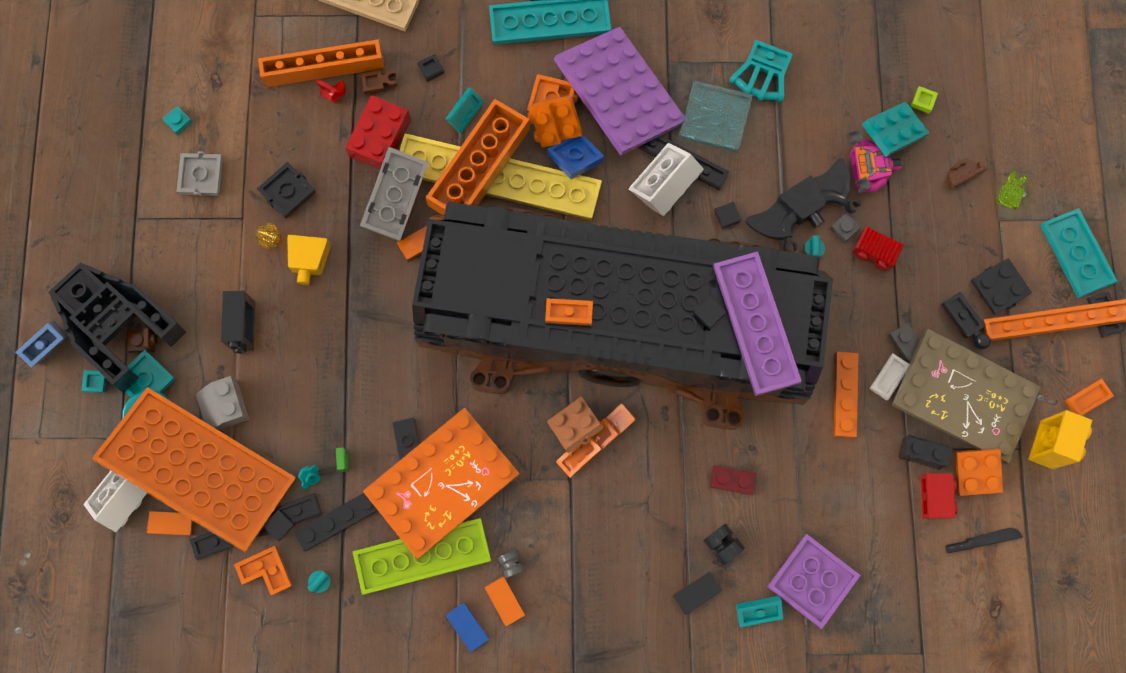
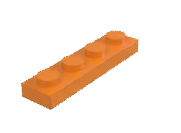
M835 353L834 437H857L859 353Z

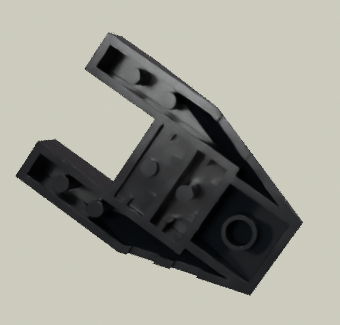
M79 263L49 291L57 313L63 321L64 329L68 332L71 339V345L113 386L123 393L139 377L106 346L119 332L138 316L170 347L186 333L172 317L137 285L105 274L103 271L83 263Z

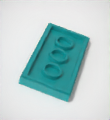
M1079 208L1040 224L1077 298L1118 282Z

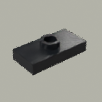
M414 418L392 422L400 460L419 445Z

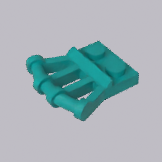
M755 40L747 61L731 76L729 82L732 85H737L744 92V95L758 97L757 100H777V102H783L784 75L793 54ZM751 67L754 68V72L749 84H747L740 77ZM759 71L768 74L761 90L753 87ZM772 76L777 77L778 92H766Z

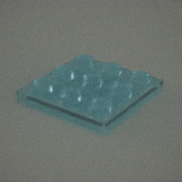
M694 80L679 138L738 153L753 95Z

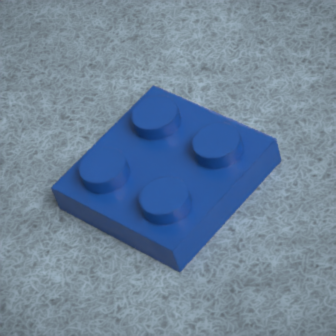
M583 134L580 137L563 140L561 144L553 145L547 149V155L571 180L604 162V155Z

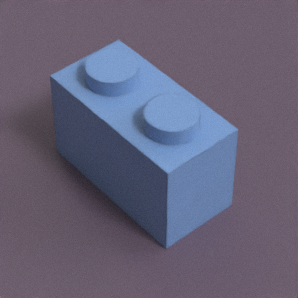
M55 321L49 322L21 346L16 353L32 368L43 361L69 335Z

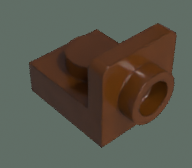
M144 327V330L127 331V352L139 353L144 350L155 352L158 336L150 327Z

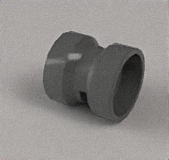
M518 550L498 557L499 563L504 567L503 573L506 579L526 570L524 564L520 563Z

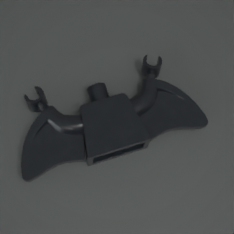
M839 158L826 173L814 178L810 175L779 195L776 203L771 208L762 213L747 217L745 222L754 231L765 237L785 240L786 243L783 245V250L789 252L788 244H792L795 252L798 249V245L791 238H793L792 229L796 223L801 225L809 220L816 229L825 222L819 213L826 204L836 203L840 206L844 205L846 212L851 214L857 212L852 208V204L855 207H859L861 203L858 200H846L850 190V175L844 159Z

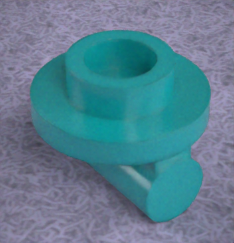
M814 235L812 239L805 243V254L819 258L824 254L825 245L820 240V236Z
M323 570L313 572L308 579L309 586L307 588L313 593L325 592L331 584L330 576Z

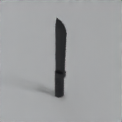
M1006 528L977 537L967 538L963 542L948 544L945 548L947 553H954L1023 538V536L1017 529Z

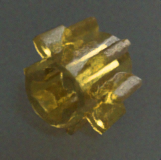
M267 222L266 227L260 225L255 234V239L259 240L257 244L268 250L270 246L276 247L281 239V233L278 232L279 228Z

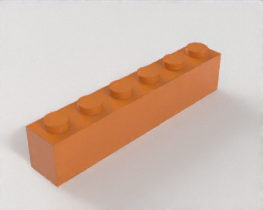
M379 39L258 58L260 77L266 87L385 69L383 51Z

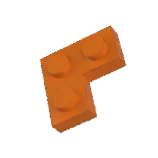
M272 546L234 564L242 585L263 577L271 596L293 587L277 546Z

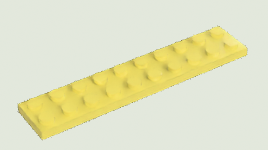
M404 134L399 151L428 162L422 180L436 183L460 149V146ZM509 159L485 195L592 221L602 180L581 175L571 180L561 170Z

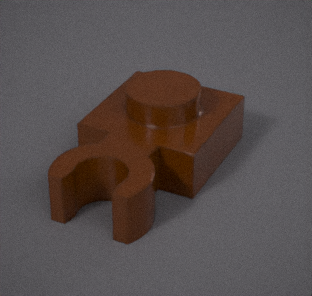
M381 70L361 73L364 94L385 92L384 86L397 87V80H389L391 77H396V72L390 70L385 75H382Z

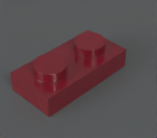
M714 465L709 488L753 495L757 473Z

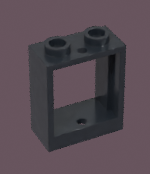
M223 291L221 342L238 354L247 353V350H254L255 301L245 291Z

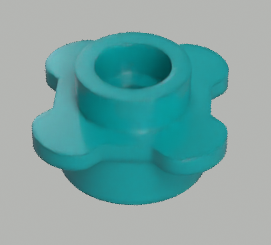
M316 465L306 466L300 470L298 477L302 481L301 487L303 489H308L310 485L320 481L321 476L318 475L319 468Z

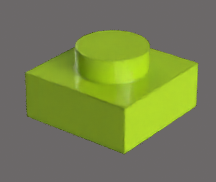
M919 86L910 107L930 114L938 93Z

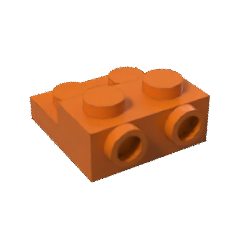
M537 74L527 114L530 112L532 104L571 95L573 103L577 104L579 95L568 81Z
M571 95L532 104L530 112H528L530 124H534L536 129L534 131L536 143L540 142L542 148L561 144L562 140L580 137L583 134Z

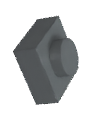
M847 213L830 227L844 243L861 228Z

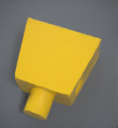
M288 235V268L293 273H298V284L309 285L311 275L322 274L331 244L327 238Z

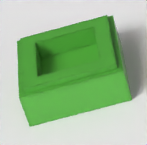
M336 448L337 470L349 472L348 451L345 448Z

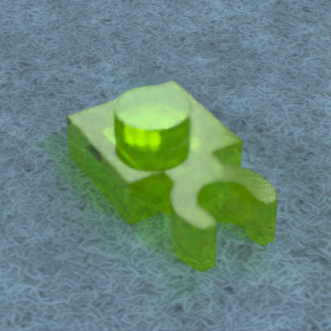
M1015 170L1009 175V182L1003 183L996 202L1012 209L1018 208L1025 191L1020 186L1027 179V175H1023L1020 180H1017L1015 178L1017 171Z

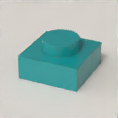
M178 106L163 118V121L177 135L193 123Z
M84 370L81 391L85 393H106L107 379L99 371Z

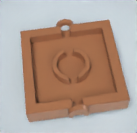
M582 396L547 421L568 454L581 444H588L590 438L603 429V426Z

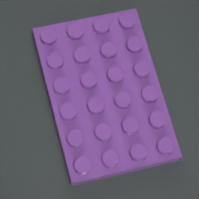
M621 27L555 55L554 61L620 156L685 124L687 119Z

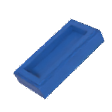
M464 602L445 615L470 652H473L489 640V637Z

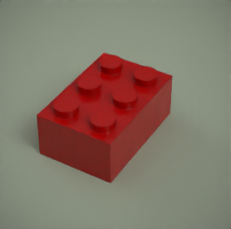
M371 95L345 147L349 157L380 169L388 147L397 150L411 122L409 111Z

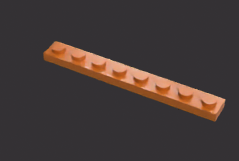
M1126 299L984 319L982 321L985 324L983 329L991 341L1122 323L1126 322Z

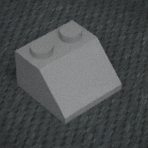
M232 376L211 382L196 394L204 422L217 430L250 420L238 381Z

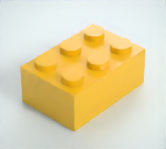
M1068 410L1041 420L1028 460L1050 469L1080 462L1086 453V448H1084L1086 440L1092 434V420Z

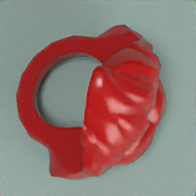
M318 79L315 82L321 87L320 96L332 103H338L340 98L346 94L343 80L335 86H331Z

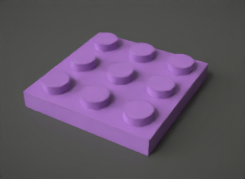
M805 534L769 582L767 588L818 628L822 629L861 575L808 534Z

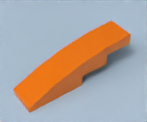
M621 403L600 422L603 429L592 436L588 444H581L569 454L566 452L556 463L571 478L624 432L637 418Z

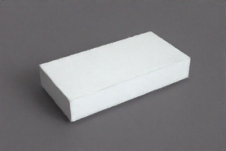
M892 353L869 389L885 400H889L906 374L910 364Z

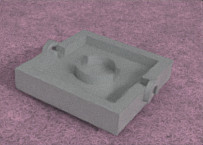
M198 151L197 154L181 153L176 192L179 195L220 196L224 157L221 154H206L203 151Z

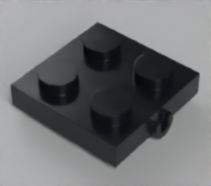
M288 162L257 188L267 199L266 202L272 208L274 207L285 219L316 193L315 189L305 180L306 177L301 172L298 173Z
M1009 258L994 267L990 266L984 270L985 272L971 280L993 315L1008 307L1011 309L1018 304V301L1032 294Z

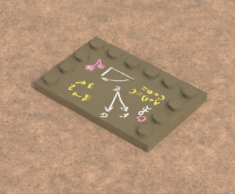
M926 329L919 341L892 406L977 450L1001 449V462L1008 464L1011 461L1040 386L934 331Z

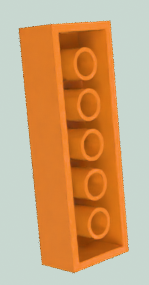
M494 99L426 196L428 207L444 215L447 203L478 206L529 132L530 119Z

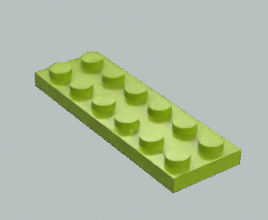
M481 518L461 523L420 559H416L401 539L353 551L362 595L491 562Z

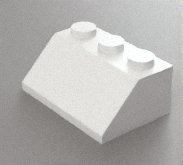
M668 143L629 187V190L652 210L664 216L704 169L690 153Z
M110 471L83 505L95 521L117 532L120 527L126 524L130 514L141 505L142 499L147 493Z

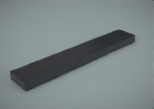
M662 136L637 147L654 157L668 143L690 153L704 169L697 179L717 190H720L730 172Z
M313 493L278 506L270 518L280 510L293 524H297L321 515L322 512L317 496ZM263 527L255 539L270 533ZM212 532L190 539L196 560H201L235 547Z

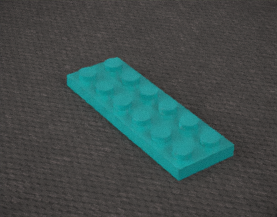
M538 0L489 5L493 45L594 36L611 31L608 0Z

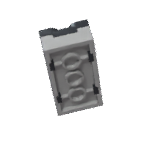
M388 147L359 228L373 231L388 237V239L399 242L428 162Z

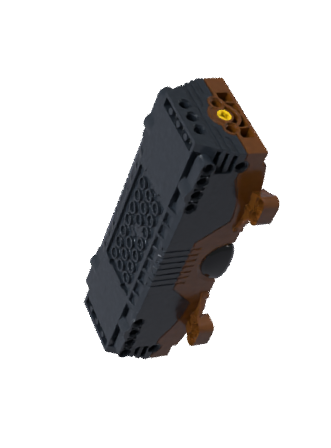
M451 202L446 204L444 215L437 214L428 219L412 303L415 329L414 339L419 347L481 359V362L470 375L472 387L480 392L506 394L511 388L514 377L519 375L549 374L551 370L566 373L578 372L583 379L605 386L633 387L643 382L646 385L667 388L668 392L672 394L676 393L690 401L693 400L701 404L702 421L706 426L736 430L745 420V415L738 399L774 403L785 402L804 405L811 399L824 366L833 278L825 271L819 270L820 258L817 256L779 251L770 247H762L758 244L739 241L721 242L717 238H711L707 241L673 235L663 236V234L643 233L639 230L630 231V229L625 228L622 230L618 227L609 228L605 225L597 226V224L557 219L552 214L540 215L522 209L481 207ZM758 251L802 382L755 396L713 265L714 263ZM709 296L726 311L725 315L710 329L693 314ZM547 298L593 301L592 326L545 323ZM477 376H484L486 378L485 382L481 385L475 384L474 380ZM504 379L507 381V384L503 388H498L495 386L496 381ZM714 411L717 413L718 419L715 421L710 420L707 417V412ZM730 414H735L739 418L737 424L729 421L728 416Z

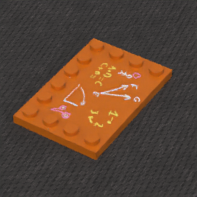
M463 408L363 490V492L416 559H420L518 477L520 473L466 408Z

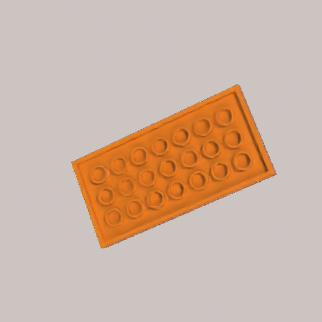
M148 387L92 457L95 462L245 553L296 480V477Z

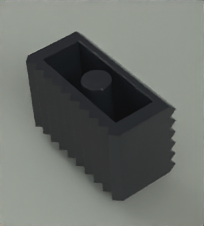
M909 435L903 438L898 457L899 459H907L908 462L912 461V463L916 462V464L920 463V465L924 464L929 466V468L933 467V469L937 468V470H940L949 465L952 447Z

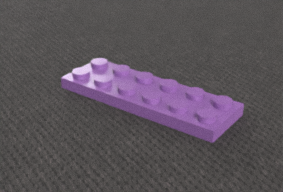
M758 251L714 263L713 268L755 396L800 384L802 381Z

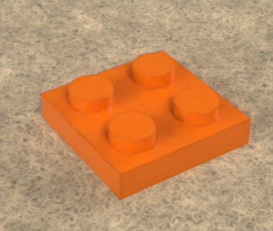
M993 448L954 452L957 495L1003 493L1001 449Z

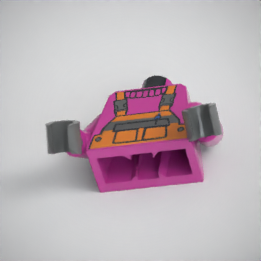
M860 130L852 131L849 135L853 139L849 140V144H856L850 152L855 190L859 189V194L862 192L875 193L886 185L892 176V171L901 170V159L885 157L876 143L864 138Z

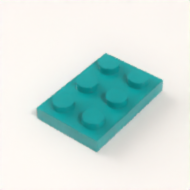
M906 101L867 119L862 124L885 157L925 138L929 134L924 124Z

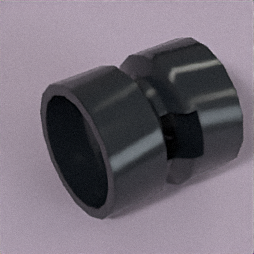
M726 523L704 540L710 550L716 551L715 556L722 565L728 563L745 549L738 538L732 537L733 532Z

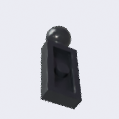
M961 292L941 304L966 339L973 335V343L976 348L983 350L990 346V337L988 334L981 333L980 329L985 327V324Z

